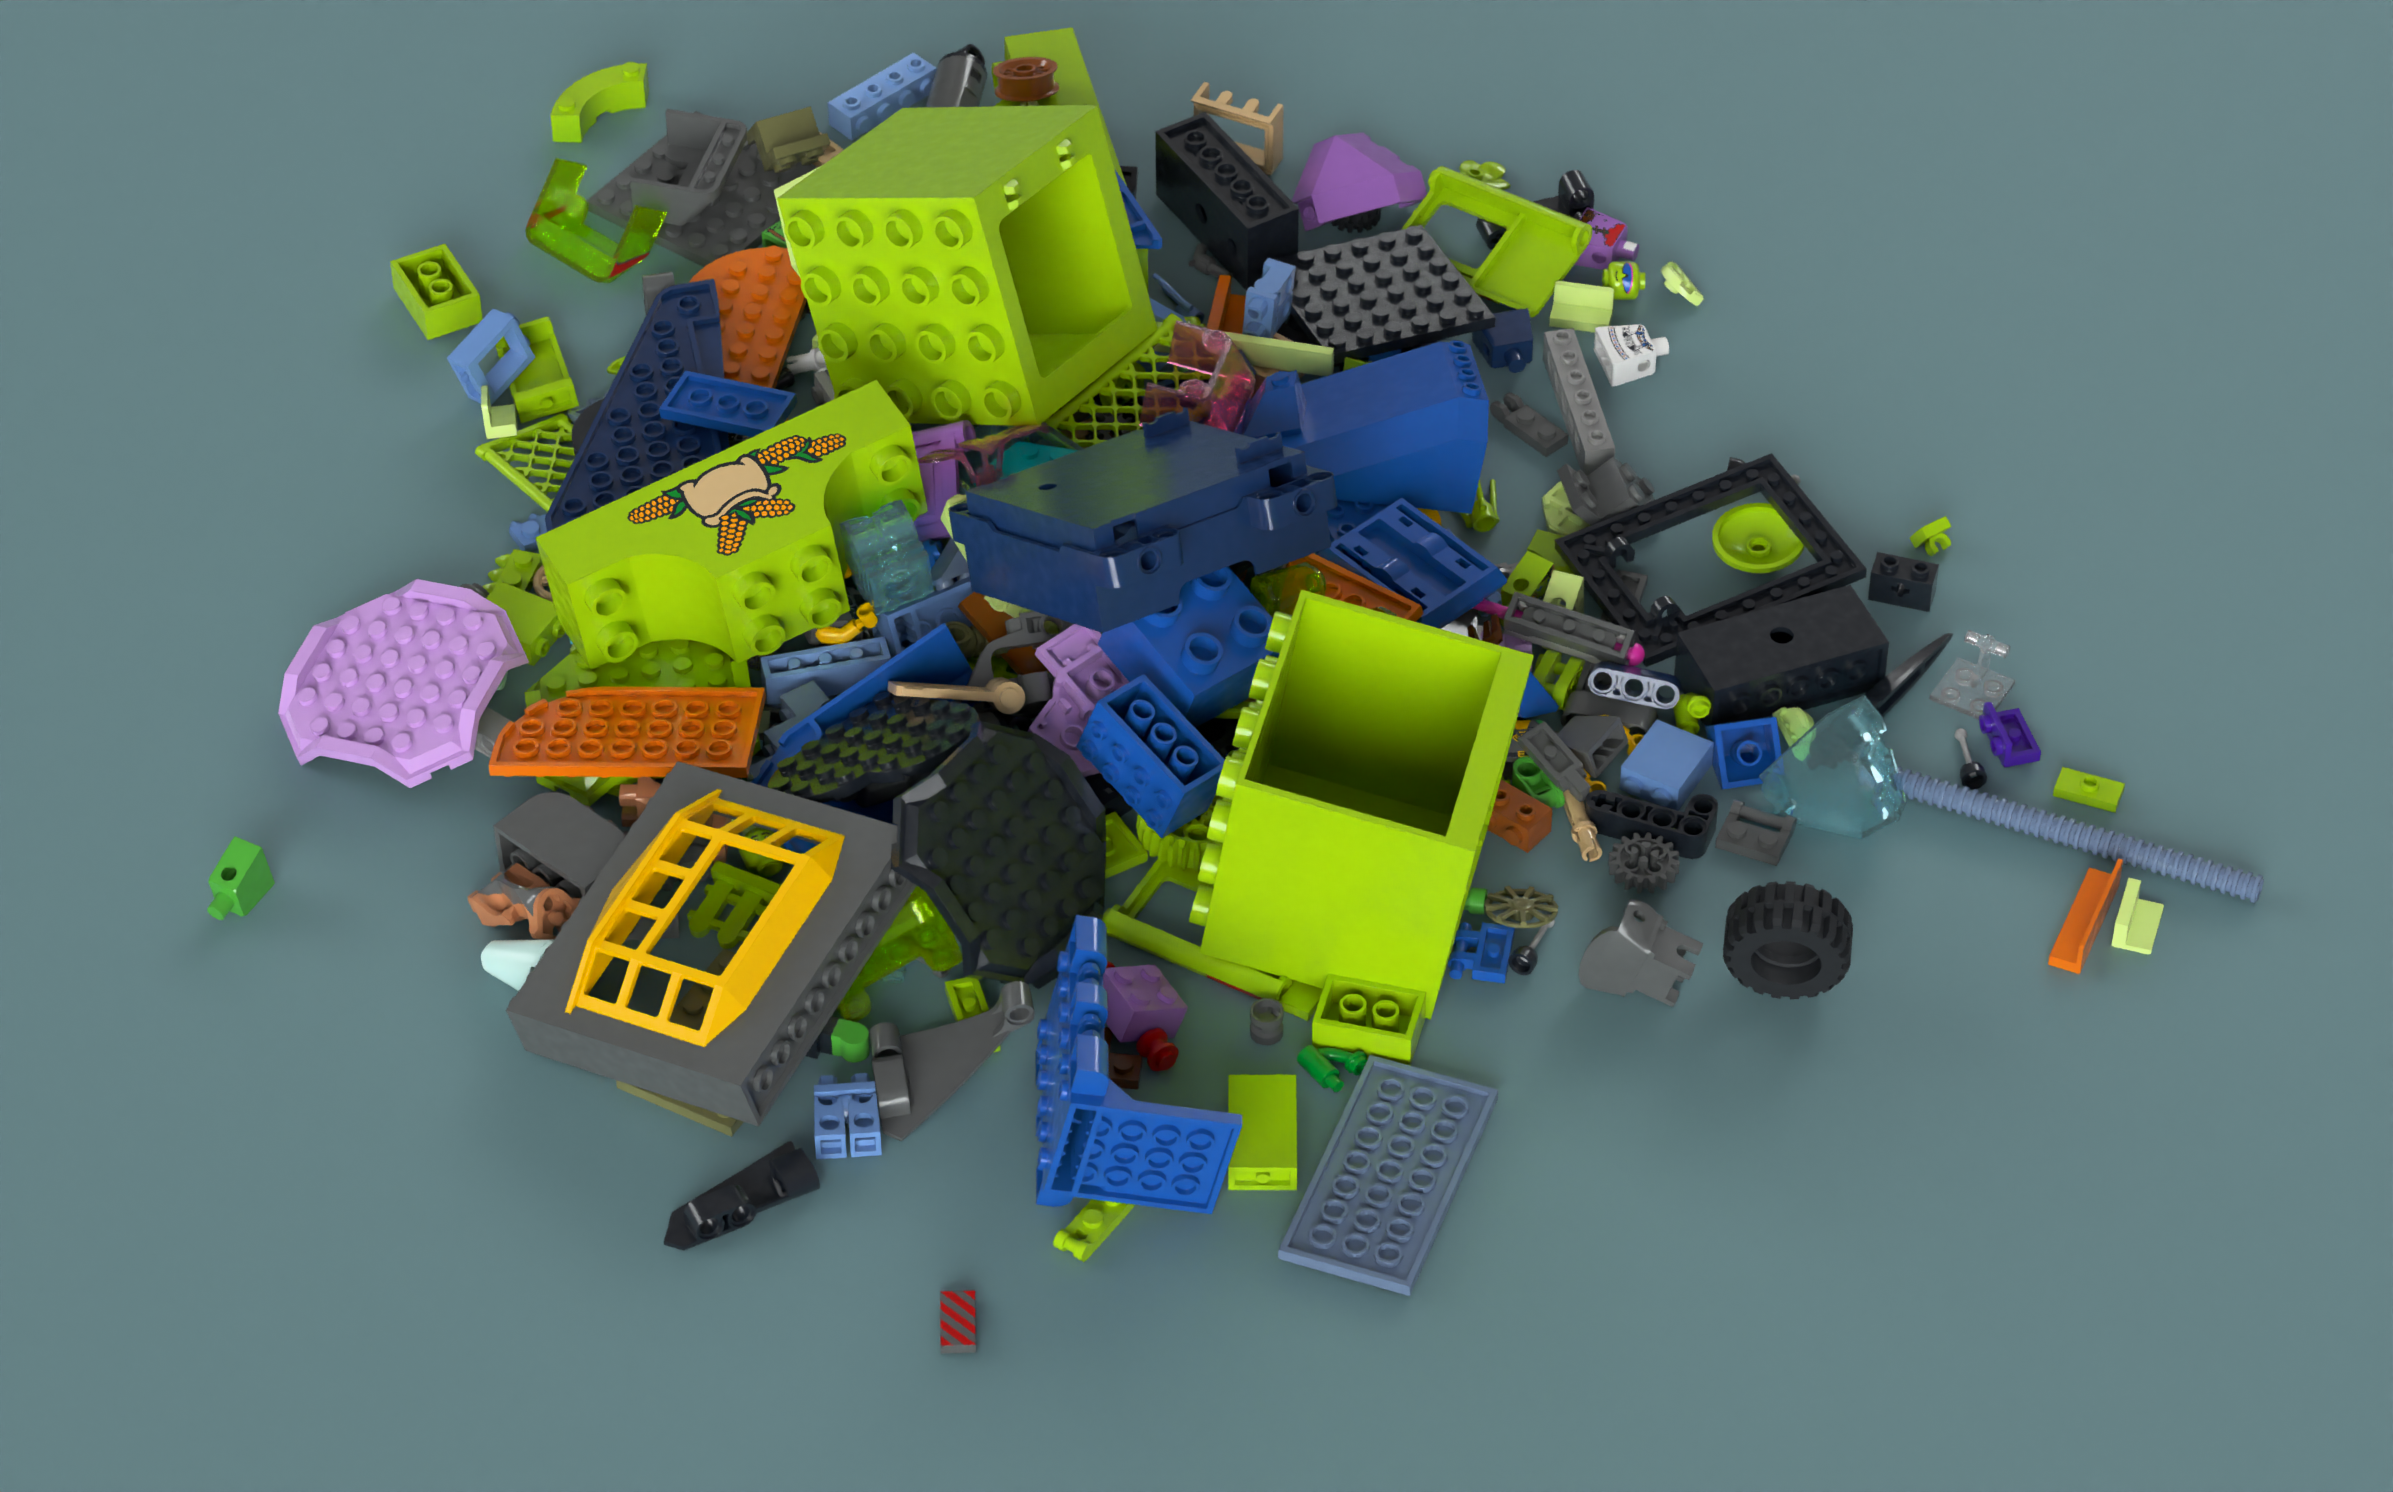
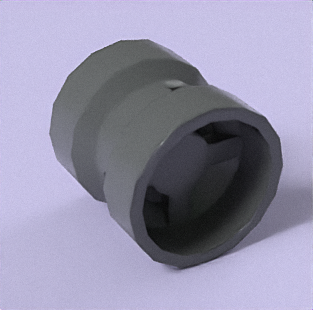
M1263 998L1255 1001L1251 1006L1250 1035L1258 1044L1273 1045L1283 1037L1282 1021L1284 1009L1277 1000Z

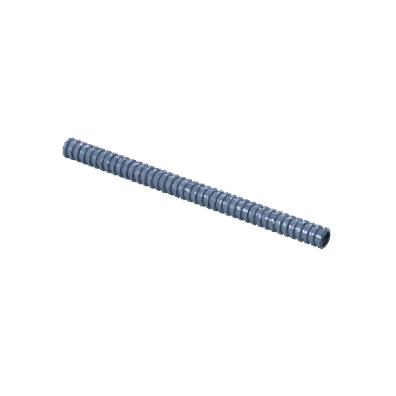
M1870 757L1865 760L1859 778L1861 785L1865 786L1868 783L1874 789L1877 786L1881 791L1888 789L1890 794L1898 792L1900 797L1908 795L1910 800L1918 798L1920 803L1927 801V804L1930 806L1937 804L1938 808L1947 807V811L1950 812L1954 809L1957 814L1961 815L1964 812L1970 818L1973 815L1976 816L1977 820L1984 818L1986 823L1994 821L1996 826L2004 824L2006 829L2014 827L2016 832L2024 830L2026 835L2034 833L2036 838L2044 836L2046 841L2053 839V842L2056 844L2063 842V846L2073 845V849L2076 850L2080 847L2083 848V852L2087 853L2090 850L2096 856L2100 853L2105 859L2110 856L2115 862L2119 858L2123 860L2125 865L2130 862L2131 866L2135 868L2140 865L2141 869L2145 871L2147 868H2150L2151 872L2155 874L2157 871H2160L2162 876L2170 874L2172 879L2180 877L2182 882L2190 880L2192 885L2199 883L2201 888L2209 886L2211 891L2219 889L2221 894L2229 892L2231 897L2239 895L2241 900L2249 898L2251 903L2258 901L2263 888L2264 879L2260 874L2255 877L2253 872L2250 871L2245 874L2243 869L2240 868L2235 871L2233 866L2230 865L2225 868L2223 863L2220 862L2215 865L2214 861L2210 859L2205 862L2204 858L2200 856L2198 859H2195L2194 855L2190 853L2188 856H2185L2183 851L2175 853L2173 848L2165 850L2163 845L2155 847L2153 842L2145 844L2143 839L2135 841L2133 836L2125 838L2123 833L2115 835L2113 830L2105 832L2106 829L2103 827L2096 829V826L2093 824L2086 826V822L2076 823V819L2073 818L2069 821L2066 816L2062 815L2059 818L2053 812L2049 815L2043 809L2041 812L2037 811L2036 807L2029 809L2027 804L2019 806L2017 801L2009 803L2007 798L1999 800L1997 795L1989 797L1987 792L1979 794L1977 789H1974L1972 792L1967 786L1962 789L1957 783L1952 786L1950 781L1947 780L1942 783L1941 779L1937 777L1932 780L1930 775L1923 777L1920 772L1913 774L1910 769L1903 771L1900 766L1893 768V764L1883 765V761L1878 760L1874 762V759Z

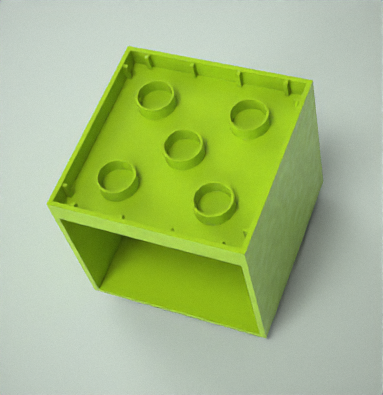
M1097 105L901 108L777 198L785 224L784 232L790 242L801 278V289L807 299L817 332L818 347L824 356L834 389V399L877 380L909 423L950 424L969 420L972 425L1039 426L1158 329Z
M1301 590L1293 615L1276 611L1274 614L1265 650L1279 653V657L1266 655L1265 660L1259 659L1249 693L1250 698L1257 700L1255 703L1250 702L1248 708L1243 707L1232 746L1238 747L1240 750H1234L1232 757L1226 756L1216 789V795L1223 797V800L1217 799L1207 832V838L1214 840V842H1208L1198 875V881L1212 884L1214 887L1199 884L1189 922L1205 927L1200 954L1277 976H1286L1291 980L1319 988H1324L1329 973L1426 992L1425 1018L1431 1019L1491 819L1534 655Z

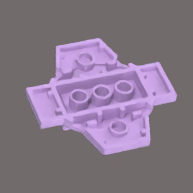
M1073 624L1036 649L1035 655L1055 679L1053 682L1052 699L1047 702L1027 732L1036 733L1070 755L1082 775L1086 777L1100 772L1089 760L1082 756L1076 745L1097 701L1129 683V681L1098 646L1101 637L1100 632Z

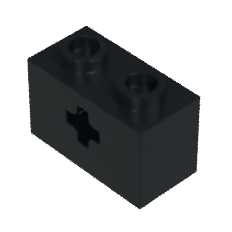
M1877 552L1870 576L1868 600L1930 612L1936 592L1939 564Z

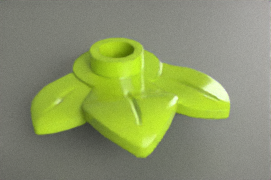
M1467 160L1461 163L1459 171L1462 174L1502 190L1508 189L1511 186L1502 179L1506 169L1499 163L1484 162L1480 165L1474 160Z

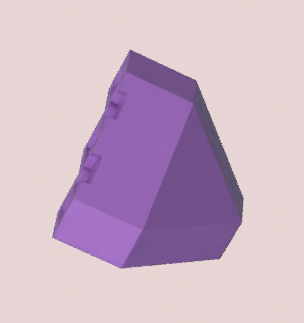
M1364 133L1335 135L1314 144L1291 201L1294 204L1298 203L1305 231H1310L1332 221L1395 204H1399L1400 208H1406L1422 202L1427 192L1421 171L1413 165L1408 166L1399 160L1400 157L1384 146H1378Z

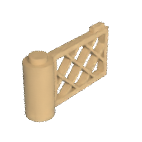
M1004 677L991 679L985 687L888 681L887 691L895 696L986 701L991 707L1005 714L1016 713L1023 707L1025 702V693L1022 687Z

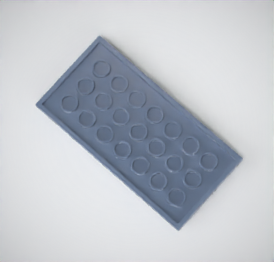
M1370 1055L1280 1245L1278 1259L1410 1296L1498 1100V1090Z

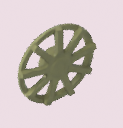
M1505 886L1503 891L1487 895L1484 910L1490 919L1501 925L1513 928H1536L1549 924L1556 918L1558 905L1554 901L1552 894L1545 895L1537 892L1534 887L1512 889L1510 886ZM1494 901L1501 902L1500 904H1492ZM1508 909L1498 916H1495L1492 913V911ZM1537 910L1548 911L1552 914L1548 917ZM1509 917L1513 920L1520 921V923L1506 921V919ZM1533 917L1540 920L1539 922L1526 923V921L1531 920Z

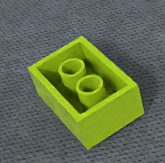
M445 243L390 261L393 288L427 340L480 323L483 319L480 294Z
M1328 973L1312 1021V1045L1317 1049L1332 1047L1351 1053L1363 1051L1367 1055V1059L1370 1055L1411 1066L1425 1022L1426 992Z

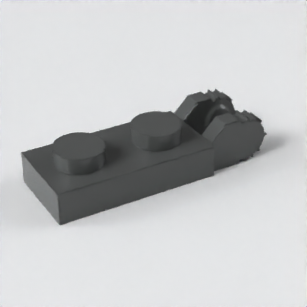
M1509 392L1503 398L1504 404H1501L1499 401L1491 403L1489 407L1491 414L1504 424L1507 430L1543 456L1547 457L1568 444L1567 433L1528 405H1524L1521 398L1514 393Z

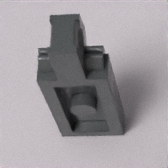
M1543 721L1518 738L1520 747L1557 788L1559 787L1563 792L1569 790L1579 802L1586 799L1591 786L1585 780L1587 774L1583 769V763L1546 722Z

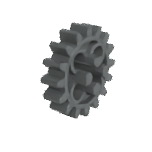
M1648 832L1645 838H1640L1638 833H1634L1631 840L1623 836L1621 844L1614 843L1612 852H1609V874L1615 875L1614 882L1616 884L1625 882V890L1636 887L1637 894H1641L1643 889H1648L1653 894L1655 887L1658 886L1660 889L1665 890L1667 889V882H1675L1676 874H1679V852L1673 851L1672 842L1663 844V836L1657 837L1656 840L1651 839V833Z

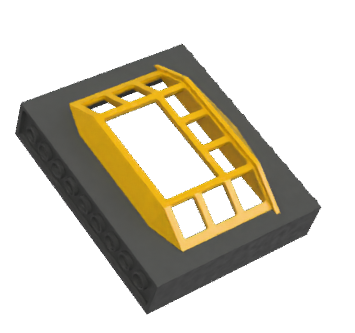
M677 761L671 772L665 776L662 785L655 795L649 799L646 808L637 821L631 825L630 831L624 840L616 847L604 869L598 873L595 882L586 895L580 899L577 908L570 918L562 925L557 937L546 948L539 963L528 974L519 992L510 1000L506 1012L525 1050L759 1127L916 888L915 884L891 869V848L893 843H897V825ZM712 813L733 819L732 822L719 829L704 825ZM751 825L775 832L762 841L737 835ZM696 836L711 840L692 868L677 865ZM793 837L817 844L803 854L779 847ZM724 844L795 865L720 976L650 955ZM669 876L684 880L664 909L650 905ZM641 916L656 920L637 949L622 946ZM613 957L630 961L615 1004L588 996ZM642 966L671 974L657 1017L628 1008ZM684 979L714 988L701 1029L698 1031L670 1021Z

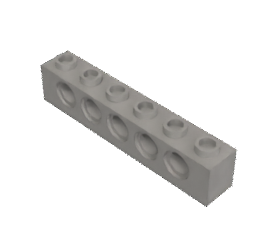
M1574 328L1544 332L1543 361L1580 469L1588 476L1610 458L1615 457V445Z

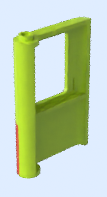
M1157 859L1122 906L1116 904L1104 912L1102 921L1106 924L1108 936L1258 1000L1271 998L1279 1002L1295 981L1286 976H1277L1200 954V946L1136 920L1160 886L1166 881L1176 883L1197 892L1199 884L1214 887L1212 884L1198 881L1200 868L1197 872H1195L1194 868L1188 867L1183 871L1182 866L1175 865L1171 868L1168 861L1160 863Z

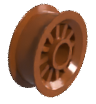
M1021 57L1001 62L993 68V74L998 77L999 85L995 89V95L1000 99L1015 102L1035 101L1050 97L1059 91V84L1054 81V72L1057 70L1058 65L1055 61L1042 57Z

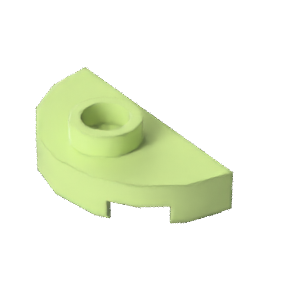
M1674 262L1664 265L1661 269V273L1666 279L1664 285L1674 294L1680 293L1689 302L1698 306L1704 300L1703 295L1681 268Z
M1782 707L1772 713V715L1777 718V725L1794 757L1802 761L1809 753L1810 742L1815 738L1816 728L1813 718L1801 708L1793 707L1787 709Z

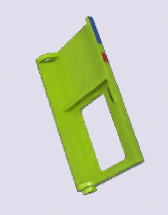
M1440 166L1431 172L1428 179L1430 191L1401 229L1420 225L1425 227L1442 205L1451 206L1506 228V232L1480 267L1472 268L1450 258L1448 259L1478 296L1512 310L1528 308L1530 317L1537 316L1554 293L1555 282L1563 281L1587 248L1592 237V226L1590 224L1444 166Z

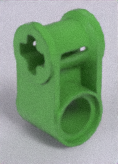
M1524 756L1515 760L1513 764L1512 786L1551 808L1555 807L1558 809L1564 806L1565 798L1563 792L1554 785L1530 757Z

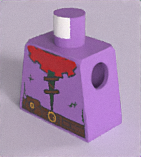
M1587 207L1579 220L1592 226V237L1587 248L1574 265L1603 270L1607 269L1611 262L1618 261L1620 257L1635 261L1639 252V244L1627 241L1628 226L1626 223Z

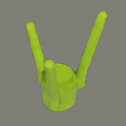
M1494 479L1490 480V503L1484 499L1479 480L1476 492L1478 500L1474 502L1472 514L1459 513L1464 519L1467 528L1473 527L1478 532H1487L1499 523L1496 481Z

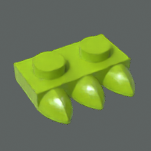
M513 549L511 554L497 557L495 562L501 568L490 571L488 577L493 582L482 587L490 594L500 582L530 592L533 586V577L536 571L543 565L540 554Z

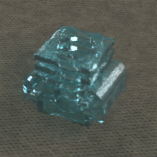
M901 499L883 505L873 513V517H854L839 523L845 547V558L851 569L853 581L865 601L868 600L871 607L873 606L876 616L884 612L893 611L901 605L913 600L922 599L934 592L929 555L924 550L922 542L919 541L914 522Z

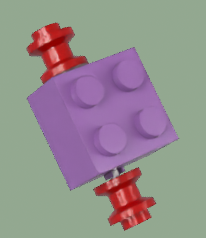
M1107 961L1103 976V988H1105L1108 994L1107 1026L1119 1042L1138 1041L1136 1049L1140 1055L1148 1057L1147 1064L1151 1070L1165 1071L1170 1069L1178 1058L1179 1050L1175 1044L1167 1041L1175 1037L1188 1009L1187 1005L1156 965L1115 967L1112 962Z

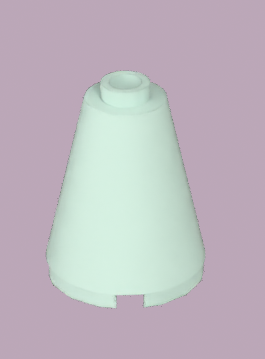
M554 939L491 941L481 954L483 968L489 974L519 991L525 983L528 974L534 970L543 957L546 948L552 944Z

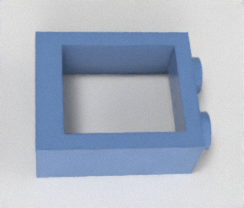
M493 308L447 357L468 398L481 403V386L488 385L490 403L492 405L535 358L530 348L531 343L529 339L523 335L519 327V320L509 312L503 313ZM504 336L510 347L509 351L484 375L478 363Z

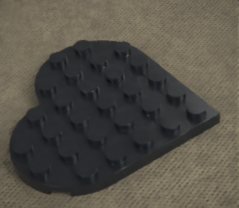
M883 691L876 694L872 698L873 701L865 707L853 710L849 714V718L842 723L827 728L825 734L819 740H813L804 744L801 747V751L796 755L781 760L777 764L778 769L773 773L768 782V788L818 803H825L833 799L839 801L871 783H893L904 781L905 776H913L921 772L926 774L938 768L969 738L972 723L979 722L980 719L976 710L967 703L960 704L925 697L895 696L889 691Z

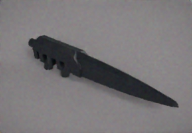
M1946 633L1894 669L1859 700L1852 701L1810 742L1808 748L1810 758L1806 761L1807 766L1812 770H1816L1821 765L1835 770L1838 767V763L1842 764L1844 761L1856 765L1860 759V754L1854 751V744L1860 746L1862 743H1865L1871 747L1876 745L1878 735L1872 733V730L1881 723V719L1929 669L1949 643L1953 634Z

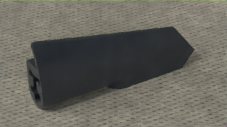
M791 1141L786 1142L750 1166L671 1213L664 1245L683 1251L748 1225L759 1212L819 1189V1178L814 1166L802 1148L795 1149Z

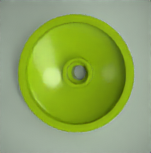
M1748 503L1736 506L1725 512L1716 521L1712 531V544L1718 557L1729 566L1748 573L1761 574L1781 570L1794 563L1800 557L1805 547L1769 503Z

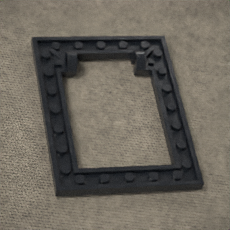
M1772 453L1555 540V550L1575 575L1584 577V587L1609 620L1615 625L1635 631L1634 645L1639 643L1643 647L1645 657L1642 662L1646 667L1676 655L1677 632L1844 587L1866 578L1867 570ZM1758 492L1763 494L1817 561L1815 564L1687 616L1670 596H1662L1655 600L1650 612L1647 613L1614 571V568H1616V557L1621 555L1627 563L1634 560L1635 550L1630 545L1631 543ZM1667 610L1668 616L1662 618L1663 612Z

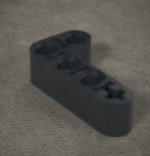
M1571 170L1560 178L1558 196L1533 202L1579 220L1587 207L1594 210V191L1581 171ZM1481 218L1476 223L1477 230L1489 249L1493 250L1507 229Z
M1595 790L1586 797L1585 811L1591 822L1595 824L1597 834L1619 840L1625 836L1631 840L1634 833H1638L1640 838H1645L1648 832L1651 833V839L1656 840L1657 837L1663 836V844L1672 842L1673 851H1678L1680 857L1697 859L1705 854L1716 831L1718 802L1711 795L1697 794L1690 799L1685 811L1681 812L1609 791Z

